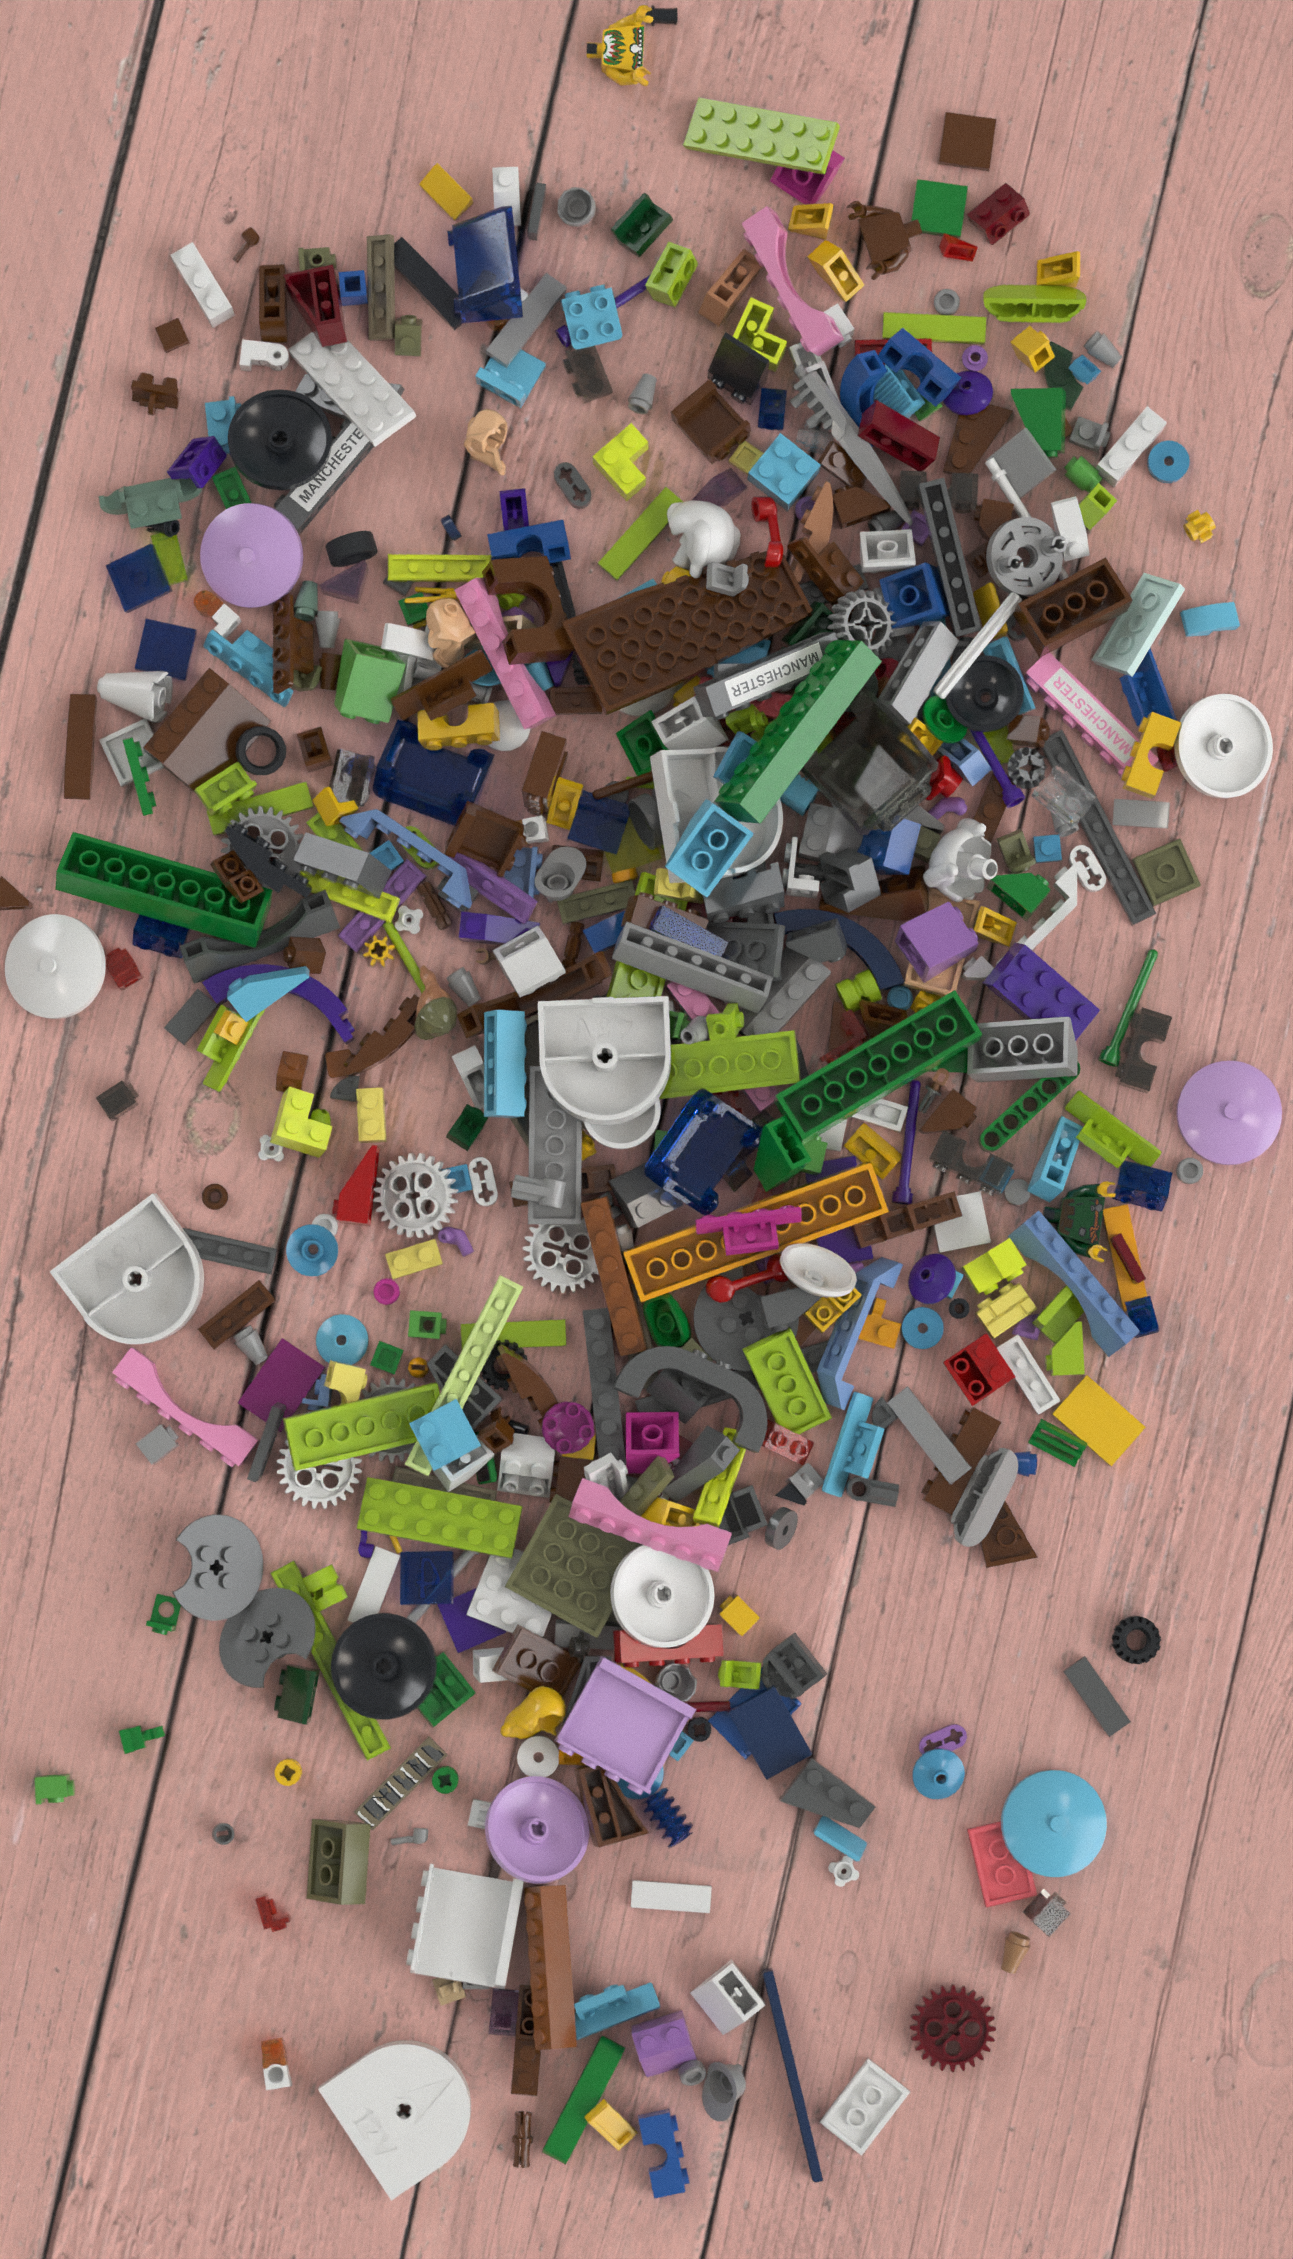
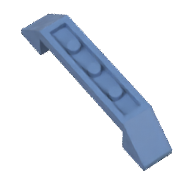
M378 809L343 816L340 819V822L346 825L344 831L356 839L359 835L368 839L375 827L387 835L392 831L399 836L396 840L408 849L411 846L419 850L417 853L419 857L428 863L432 859L438 862L440 865L437 869L450 877L442 889L444 893L449 895L446 900L458 908L464 905L470 909L472 900L466 868Z
M881 1257L856 1273L857 1281L855 1288L862 1296L837 1319L817 1369L822 1397L826 1404L845 1410L854 1386L842 1381L843 1375L879 1285L894 1289L903 1264Z

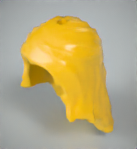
M544 1686L535 1688L519 1706L507 1715L504 1725L501 1726V1735L506 1738L517 1737L518 1739H525L545 1731L556 1736V1727L560 1725L566 1715L564 1700L552 1688Z

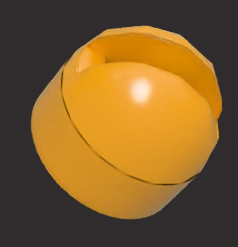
M421 1357L413 1358L408 1364L410 1375L415 1378L426 1376L429 1371L428 1362ZM412 1365H425V1370H412Z

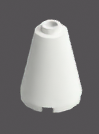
M168 672L106 673L103 678L99 679L97 691L102 699L151 722L160 723L167 715L168 711L163 710L166 703H171L173 685L172 678L166 676Z

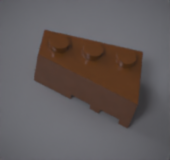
M587 1765L574 1769L594 1847L600 1848L649 1834L636 1815L635 1810L621 1792L622 1790L616 1781L604 1775L606 1769L599 1765L593 1769Z

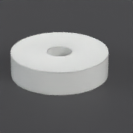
M540 1735L530 1737L521 1744L518 1750V1765L523 1773L529 1777H548L556 1770L559 1764L558 1747L548 1737ZM536 1752L543 1754L544 1759L541 1762L534 1760L533 1755Z

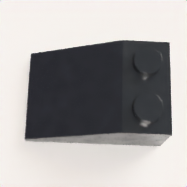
M725 332L708 369L707 378L711 379L717 389L722 390L724 388L732 393L731 397L741 404L746 402L751 405L767 381L769 359Z

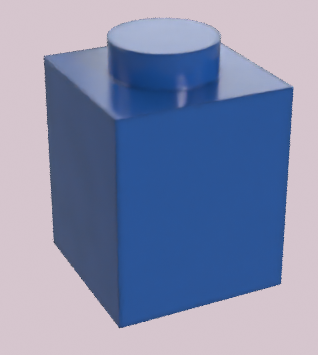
M364 270L338 272L342 306L368 304Z

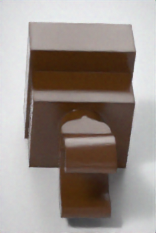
M501 1407L491 1411L492 1424L479 1430L478 1438L494 1454L512 1445L515 1430L508 1424L510 1416L507 1415L503 1418Z

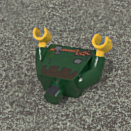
M1109 1181L1077 1187L1068 1191L1066 1196L1060 1199L1059 1208L1044 1206L1043 1216L1049 1223L1057 1224L1056 1231L1076 1255L1092 1258L1100 1263H1103L1105 1260L1098 1257V1252L1101 1250L1108 1251L1105 1247L1098 1245L1105 1197H1115L1116 1195L1107 1192L1109 1185H1116L1114 1182Z

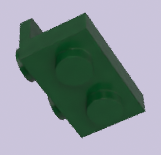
M643 193L634 201L628 211L616 221L611 231L620 245L640 258L670 225L673 218L669 213L654 204L649 195Z

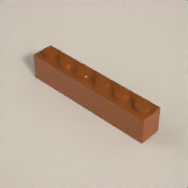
M608 1195L583 1201L581 1207L620 1357L645 1351L647 1344Z
M566 1885L524 1888L535 2050L577 2047Z

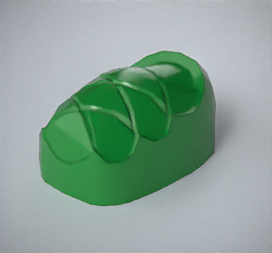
M670 1293L649 1299L644 1303L643 1312L645 1320L657 1346L679 1348L690 1340L691 1327L687 1316Z

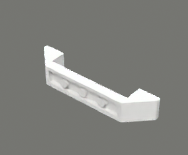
M1072 865L1069 869L1064 866L1054 876L1057 881L1053 887L1067 901L1059 900L1051 908L1054 914L1047 920L1042 917L1032 927L1035 932L1029 938L1024 935L1017 943L1025 944L1033 950L1077 906L1076 866ZM982 955L977 960L972 957L962 967L965 972L961 977L964 980H985L994 967Z

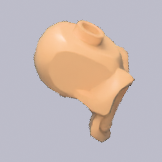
M484 409L470 419L464 446L470 453V459L488 465L495 471H498L499 475H505L506 466L500 460L498 449L505 442L508 427L505 418L497 411Z
M451 598L436 600L430 604L426 613V621L429 628L428 644L431 648H437L433 653V658L445 669L462 660L464 645L475 639L476 632L466 612L457 600Z

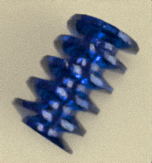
M665 1787L651 1795L641 1804L647 1803L643 1811L644 1813H654L649 1819L650 1822L659 1820V1824L655 1829L657 1831L666 1830L661 1838L663 1840L671 1838L672 1840L668 1848H672L693 1833H689L693 1824L692 1822L683 1824L687 1815L685 1813L677 1815L681 1807L680 1805L671 1806L675 1798L673 1796L665 1798L669 1791Z

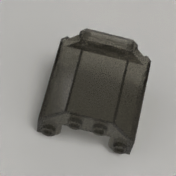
M864 687L850 703V709L857 718L820 753L815 750L800 770V773L861 836L868 835L871 830L891 831L930 795L932 786L929 782L932 773L936 772L938 762L917 736L869 689Z

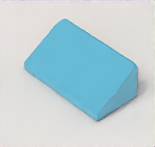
M825 1816L820 1818L813 1830L815 1836L856 1862L860 1861L867 1846L866 1841Z

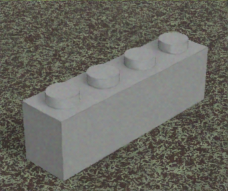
M941 621L922 623L875 703L893 724H911L914 717L917 716L922 703L929 696V691L936 679L941 675L946 662L953 655L959 640Z

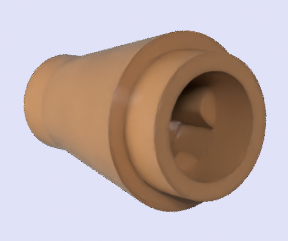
M1010 1932L1009 1937H1005L1002 1970L1012 1974L1016 1973L1017 1968L1031 1947L1029 1945V1937L1018 1932Z

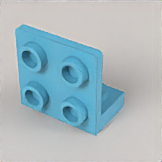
M523 350L519 351L507 368L493 358H490L485 368L480 367L476 373V384L521 409L546 365L543 361Z

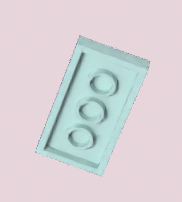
M1143 573L1130 595L1133 601L1128 611L1116 618L1093 656L1092 661L1096 665L1133 677L1185 588L1179 583Z

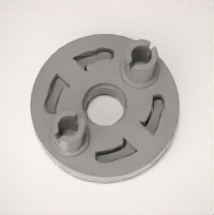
M1021 517L1007 521L995 530L989 540L986 552L989 573L995 583L1009 594L1014 592L1019 596L1035 595L1052 586L1057 580L1063 564V551L1067 548V542L1062 543V541L1066 539L1063 536H1057L1049 525L1036 518ZM1020 547L1025 548L1030 554V562L1026 567H1023V562L1018 563V561L1022 560L1021 557L1017 556V551Z

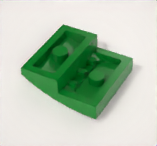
M444 1652L436 1657L437 1675L434 1686L426 1700L417 1708L432 1728L476 1694Z

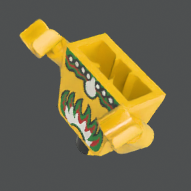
M646 5L639 6L635 13L609 25L608 29H604L602 43L587 42V58L602 59L601 71L620 86L638 83L642 86H647L649 83L643 78L646 74L650 75L651 72L643 67L644 25H640L642 21L648 24L653 22V17L645 16L648 11L652 10V8Z

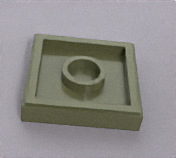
M1180 838L1132 859L1153 907L1201 886Z

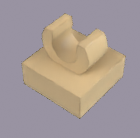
M443 1978L432 1980L441 2006L466 1997L462 1982Z

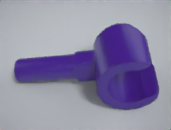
M361 1530L358 1547L359 1555L371 1558L374 1544L367 1543V1531Z

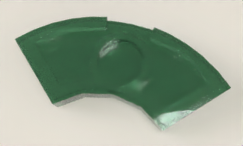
M1050 341L1049 344L1055 357L1044 366L1045 380L1048 388H1063L1066 391V409L1071 411L1084 387L1075 380L1071 370L1068 368L1071 365L1073 352Z

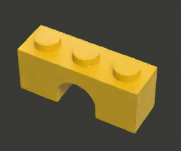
M494 703L468 705V717L459 726H450L447 714L431 721L425 710L417 712L418 740L428 750H440L443 746L463 748L467 744L473 743L490 745L493 741H500L499 711Z
M1151 712L1147 718H1142L1138 732L1142 733L1139 742L1134 741L1129 756L1133 757L1131 765L1125 766L1121 776V780L1125 781L1123 789L1150 799L1156 795L1164 771L1150 764L1148 760L1149 750L1154 747L1170 750L1174 745L1181 722Z

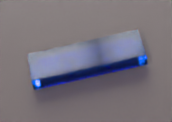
M664 905L659 907L649 928L653 932L722 957L729 943Z

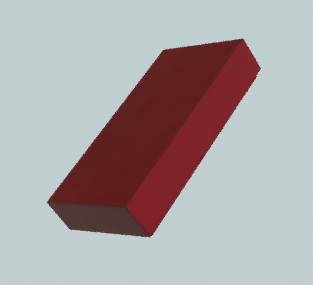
M1119 1233L1110 1238V1242L1133 1284L1144 1281L1146 1277L1122 1234Z

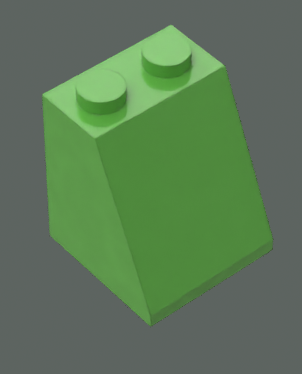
M350 639L344 640L334 702L340 715L350 719H355L356 716L363 717L367 722L373 724H380V721L389 723L393 710L391 698L398 693L406 665L398 654L381 649V646Z

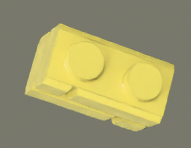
M356 1089L359 1142H387L384 1089Z
M1010 1282L999 1290L1001 1295L992 1301L988 1297L977 1305L979 1311L975 1315L992 1339L1037 1309L1020 1283L1014 1286Z

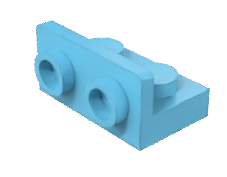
M229 396V400L205 403L208 436H215L226 454L230 453L228 447L229 425L235 412L241 406V403H236L234 396Z

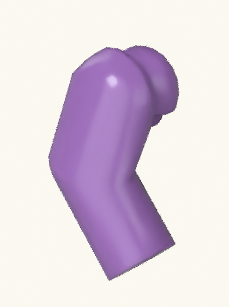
M944 797L928 813L937 820L946 812H954L961 816L966 813L967 805L960 797Z
M444 1227L439 1231V1241L457 1245L463 1257L474 1252L463 1230Z

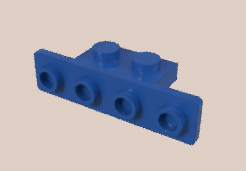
M1150 648L1133 677L1124 675L1119 678L1123 693L1126 695L1132 717L1137 726H1140L1142 718H1147L1151 712L1177 721Z

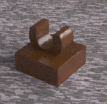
M988 542L965 557L979 579L989 573L986 561Z

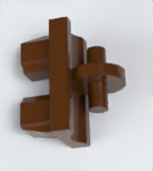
M142 372L137 381H132V401L139 402V406L148 407V415L154 416L156 409L165 410L166 407L178 409L179 391L176 378L166 377L162 385L154 384V376Z

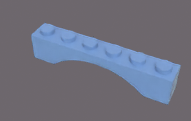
M1037 1211L1008 1235L1025 1257L1035 1260L1050 1269L1071 1289L1086 1314L1092 1338L1108 1357L1125 1346L1140 1332L1040 1211Z

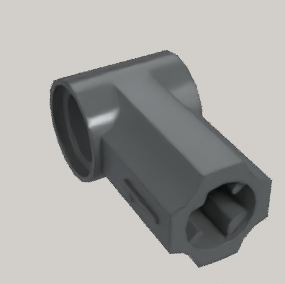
M852 1477L847 1481L845 1491L851 1499L856 1501L895 1507L899 1494V1484ZM857 1481H861L865 1486L864 1493L860 1496H855L852 1493V1485Z

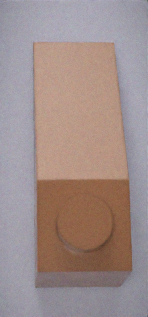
M745 249L740 252L707 292L698 311L699 314L720 327L762 269V266L753 254Z

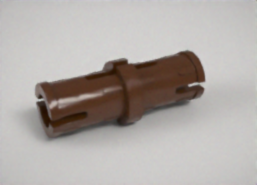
M516 2111L515 2135L512 2136V2142L515 2143L513 2166L518 2168L521 2165V2168L530 2167V2144L533 2143V2136H531L532 2112L526 2111V2114H524V2111Z

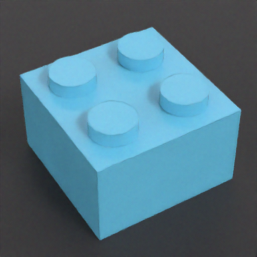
M780 433L748 472L747 480L768 497L773 498L777 504L788 512L818 475L821 465Z

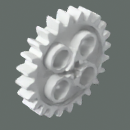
M414 1153L408 1154V1161L404 1156H398L399 1164L395 1161H390L392 1169L383 1168L382 1171L386 1175L385 1178L376 1179L382 1184L381 1187L374 1188V1191L380 1193V1197L373 1200L381 1202L382 1205L376 1209V1212L385 1213L381 1221L390 1220L389 1229H394L398 1226V1235H402L405 1230L407 1237H413L416 1232L417 1237L422 1238L424 1230L428 1235H433V1227L437 1230H442L440 1221L449 1223L450 1220L446 1214L455 1213V1210L450 1205L458 1203V1200L452 1198V1194L457 1193L458 1189H451L450 1185L456 1180L447 1178L451 1172L450 1169L441 1170L443 1162L439 1161L434 1165V1156H429L426 1161L425 1154L419 1153L417 1160ZM413 1172L416 1174L415 1180L412 1178ZM426 1174H429L432 1178V1183L428 1188L424 1187L422 1179ZM401 1177H404L407 1182V1186L403 1191H400L397 1186V1181ZM420 1192V1197L412 1199V1194ZM428 1200H432L435 1205V1209L431 1214H428L425 1210V1204ZM403 1203H406L410 1209L406 1217H403L400 1213V1207ZM417 1209H418V1212L420 1213V1218H419V1219L416 1217Z
M584 1218L581 1219V1225L538 1224V1229L534 1227L529 1228L534 1235L533 1237L525 1236V1240L530 1242V1246L523 1247V1250L530 1252V1255L523 1259L524 1261L532 1262L527 1270H536V1274L533 1277L534 1280L540 1277L543 1278L542 1287L549 1282L551 1283L552 1292L557 1286H560L561 1292L564 1293L566 1286H570L571 1291L575 1293V1285L577 1284L582 1289H585L584 1281L586 1279L594 1283L591 1275L593 1273L599 1275ZM556 1227L564 1231L563 1239L558 1242L551 1240L549 1236L550 1231ZM581 1235L589 1239L588 1247L583 1250L577 1249L574 1245L575 1239ZM548 1242L558 1247H564L565 1244H569L571 1251L587 1255L588 1258L583 1260L570 1254L562 1258L560 1251L544 1247L543 1243ZM552 1252L556 1256L555 1264L549 1267L543 1265L541 1261L543 1254ZM572 1260H576L581 1264L580 1272L575 1275L569 1274L566 1270L567 1263Z
M280 1449L279 1451L285 1456L284 1459L277 1460L278 1464L283 1465V1468L278 1470L277 1474L285 1476L279 1483L289 1485L285 1493L293 1491L295 1493L293 1501H296L299 1497L303 1498V1507L308 1501L312 1502V1509L316 1508L318 1502H321L323 1509H326L327 1501H330L335 1507L337 1506V1497L345 1501L346 1496L344 1492H354L350 1483H359V1480L353 1476L354 1474L362 1473V1470L355 1468V1465L361 1463L362 1459L352 1457L338 1462L323 1464L325 1466H339L343 1470L339 1472L322 1469L321 1473L318 1474L316 1473V1468L313 1467L298 1471L293 1470L290 1450ZM301 1471L309 1472L312 1476L311 1483L308 1485L300 1484L297 1480L298 1473ZM328 1474L335 1475L338 1479L337 1486L327 1488L323 1483L324 1477Z

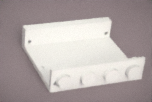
M430 1864L429 1871L424 1870L421 1886H425L424 1897L419 1896L416 1912L421 1913L419 1923L413 1924L411 1939H416L414 1950L409 1949L406 1965L411 1966L410 1973L505 1990L524 1881L513 1879L512 1882L434 1868V1864Z

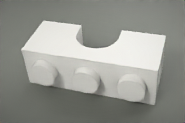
M193 242L171 254L174 265L186 285L193 292L212 328L235 316L231 304Z
M1147 406L1096 467L1100 471L1098 474L1111 486L1115 487L1131 469L1142 452L1148 449L1164 430L1167 422Z

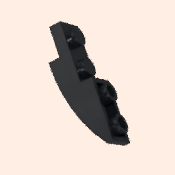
M235 822L234 825L226 824L225 831L230 843L244 864L255 876L278 893L283 885H286L307 898L312 890V886L308 884L310 880L299 872L293 875L286 870L287 865L275 858L273 861L269 860L273 851L269 848L271 844L260 836H257L256 839L247 834L248 829Z

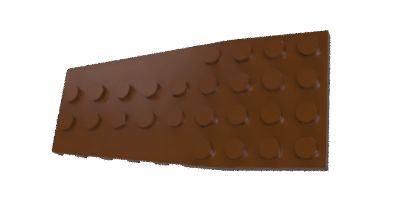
M767 551L751 553L749 557L735 561V559L727 561L725 565L734 568L741 564L748 566V585L745 590L735 596L706 589V568L702 570L698 578L684 575L676 578L674 582L667 584L663 582L632 592L563 621L561 626L605 715L677 686L713 667L714 664H719L810 616L812 609L784 554L781 564L777 568H765Z

